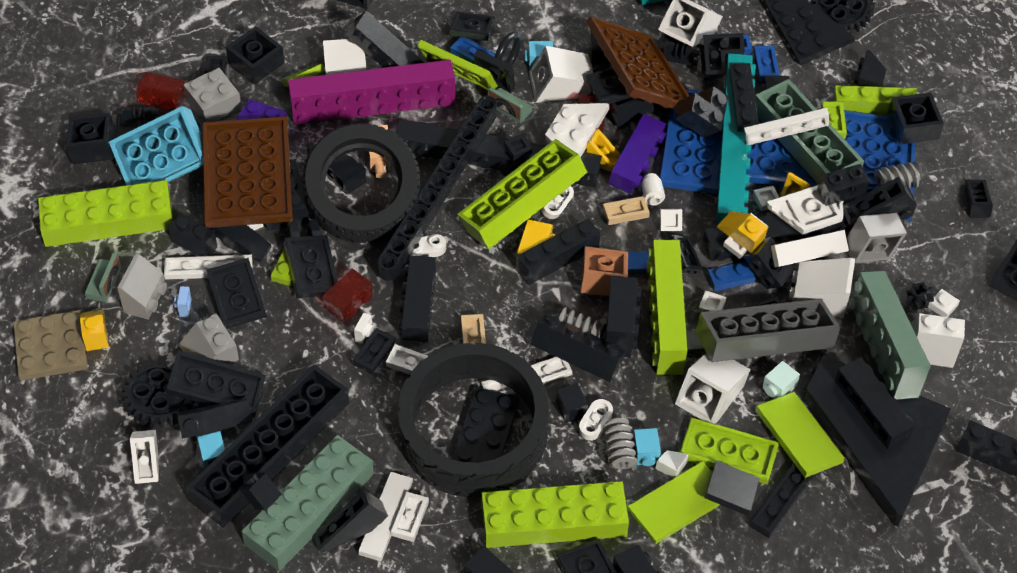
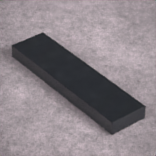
M793 462L752 518L749 527L770 538L814 475L805 478Z

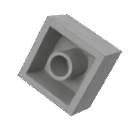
M220 68L183 84L186 101L204 122L219 121L242 109L239 92Z
M882 213L879 215H863L858 218L846 238L849 249L847 252L850 258H855V263L891 259L907 234L898 214Z

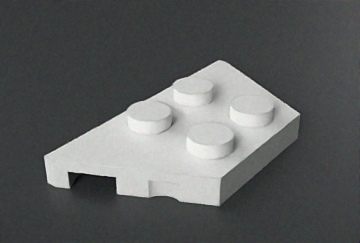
M563 104L545 134L546 140L549 143L555 139L559 140L578 153L581 158L595 129H598L607 114L609 104Z
M818 185L767 202V208L801 234L842 222L843 201L825 206L817 190Z

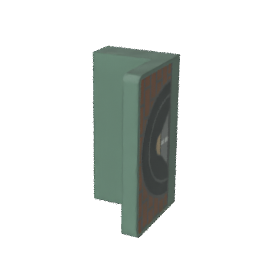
M490 87L488 89V96L494 97L497 102V111L521 124L532 112L530 104L502 88L496 90Z
M117 253L112 254L110 261L99 259L85 291L87 299L102 302L108 301L121 270Z

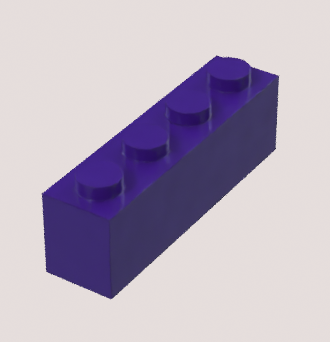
M643 114L614 166L608 184L630 194L634 187L638 188L643 178L641 174L643 172L647 173L651 164L650 158H655L659 149L657 147L658 143L662 144L667 133L664 132L666 123Z

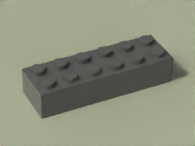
M822 299L700 312L695 333L711 362L834 348L840 326Z

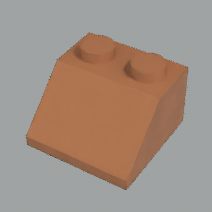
M585 247L581 293L609 296L611 276L628 277V252Z

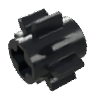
M924 282L913 283L911 290L906 291L908 305L913 304L916 310L928 308L929 302H934L932 286L927 287Z

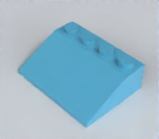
M183 106L109 141L126 185L162 180L170 182L204 166L203 144L199 128L192 111Z

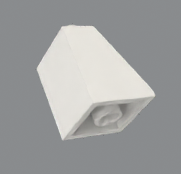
M672 0L658 30L694 47L700 43L703 35L715 33L723 16L690 0Z
M351 39L323 41L326 75L366 70L365 51L353 43Z
M545 46L529 71L535 102L544 103L588 97L591 89L586 81V75L593 73L589 55Z
M855 258L800 262L798 270H794L791 282L795 283V287L790 288L788 300L798 302L822 299L833 317L843 319L851 291Z
M919 313L911 322V326L930 365L953 368L964 340L965 320Z
M706 353L688 369L675 405L703 421L716 424L744 387L751 369L735 360L711 362Z

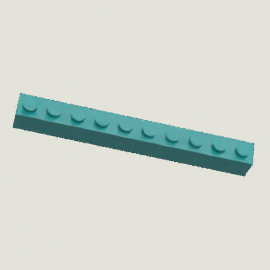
M728 54L725 79V94L728 96L722 126L716 226L730 211L748 213V207H744V203H748L749 190H745V186H749L750 174H746V170H750L751 158H748L747 154L751 153V145L746 143L745 131L737 132L729 67L730 63H750L752 76H755L756 64H752V55Z

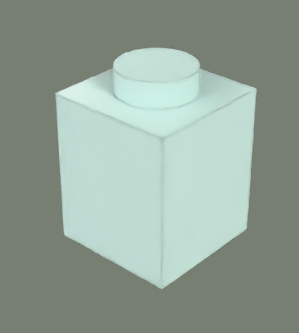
M782 361L765 376L762 389L765 390L768 396L775 399L787 395L797 387L800 374Z

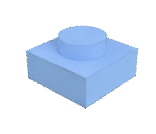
M180 286L179 295H175L174 306L178 308L180 317H189L192 301L189 287Z

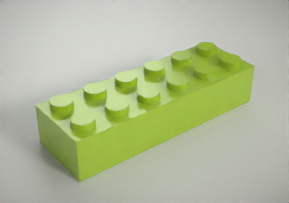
M555 139L457 215L467 233L487 249H490L588 172L579 154Z
M167 180L38 198L40 230L45 247L168 230L173 222L171 196Z
M653 240V247L648 250L647 274H649L648 292H650L651 296L649 297V310H651L652 314L650 315V329L653 331V334H651V347H654L652 366H656L657 375H683L687 356V338L680 240Z
M623 481L482 492V514L486 548L627 537L629 519Z

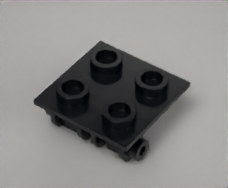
M665 34L660 44V50L667 61L697 67L701 53L700 43L692 47Z
M124 106L117 108V117L119 119L116 138L159 118L161 110L155 108V106L144 108L140 106L139 110H137L136 106H133V110L131 107Z

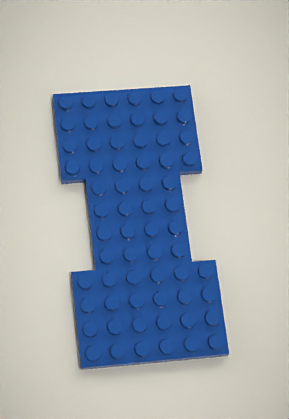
M686 89L689 96L702 92ZM671 108L660 177L663 187L718 194L722 131L704 138L675 119L676 109ZM844 110L847 130L846 139L844 140L864 160L863 169L869 179L868 192L878 188L874 178L875 169L880 170L882 167L888 168L889 166L896 167L898 164L904 165L907 162L912 163L915 161L916 142L899 145L889 116ZM758 118L759 124H762L763 122ZM777 138L751 145V153L747 154V157L751 158L750 170H746V174H750V183L784 187L787 175L791 172L808 182L811 187L818 185ZM911 183V188H910V190H911V192H912V194H913V192H914V187H913V185H912V183ZM911 216L910 218H908V219H905V220H906V221H911L912 216Z

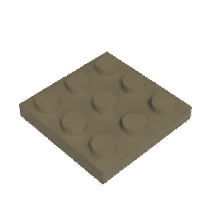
M81 310L13 321L20 381L88 369L86 348L82 338L80 323Z

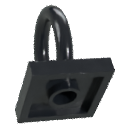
M515 31L508 33L503 38L495 56L481 50H477L474 54L475 65L490 71L498 86L497 88H502L510 94L515 89L513 64L517 59L521 46V36ZM513 41L510 55L505 62L502 60L508 45Z

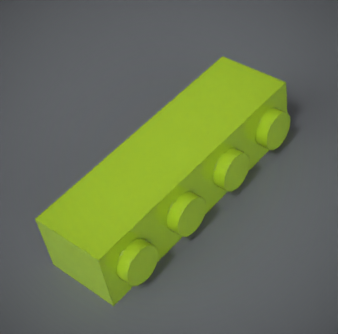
M835 85L832 102H843L844 110L888 116L887 113L892 97L917 94V88Z

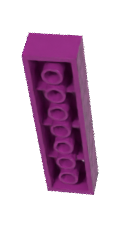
M451 60L288 80L294 125L455 105V76Z

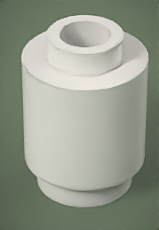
M656 174L645 175L641 182L645 201L649 205H658L665 199L662 181Z

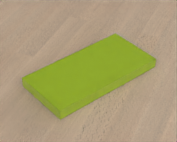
M420 40L417 46L426 62L451 60L454 75L486 90L490 87L497 89L498 86L490 71L423 40Z
M795 392L756 406L755 411L805 478L844 462V456Z
M691 417L680 453L688 455V462L699 464L703 461L712 469L717 460L759 477L760 483L768 485L779 442Z
M702 461L628 506L630 514L655 545L720 506V504L704 498L712 471Z

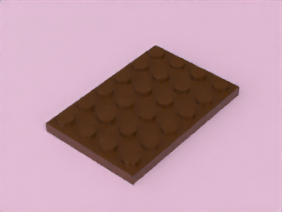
M592 16L588 18L586 23L590 28V32L594 35L597 44L605 53L604 56L611 63V67L618 75L619 81L627 90L626 93L634 99L640 98L648 103H657L664 108L670 107L677 110L678 101L688 97L689 94L653 37Z
M287 116L203 122L206 228L293 222Z

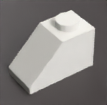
M156 430L132 432L130 445L135 484L158 482L159 466Z

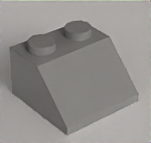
M140 254L134 255L118 286V292L124 313L149 320L152 312H155L158 307L160 296L166 292L167 283L163 273Z
M217 314L196 322L179 343L181 351L229 365L239 360L237 346Z

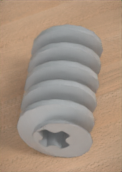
M913 161L912 163L907 162L904 165L898 164L896 167L889 166L888 168L882 167L880 170L875 169V182L877 187H880L900 177L910 188L911 183L914 188H917L919 181L922 180V168L918 161Z
M567 307L562 310L559 316L561 322L574 325L580 331L595 335L600 340L602 339L607 323H604L600 328L598 327L599 320L590 324V316L583 321L582 313L576 318L574 317L575 310H572L569 314H566Z
M626 418L608 420L603 426L608 463L615 469L633 468L638 463L635 458V443L632 442L634 440V436L631 434L633 430L628 425L629 420Z

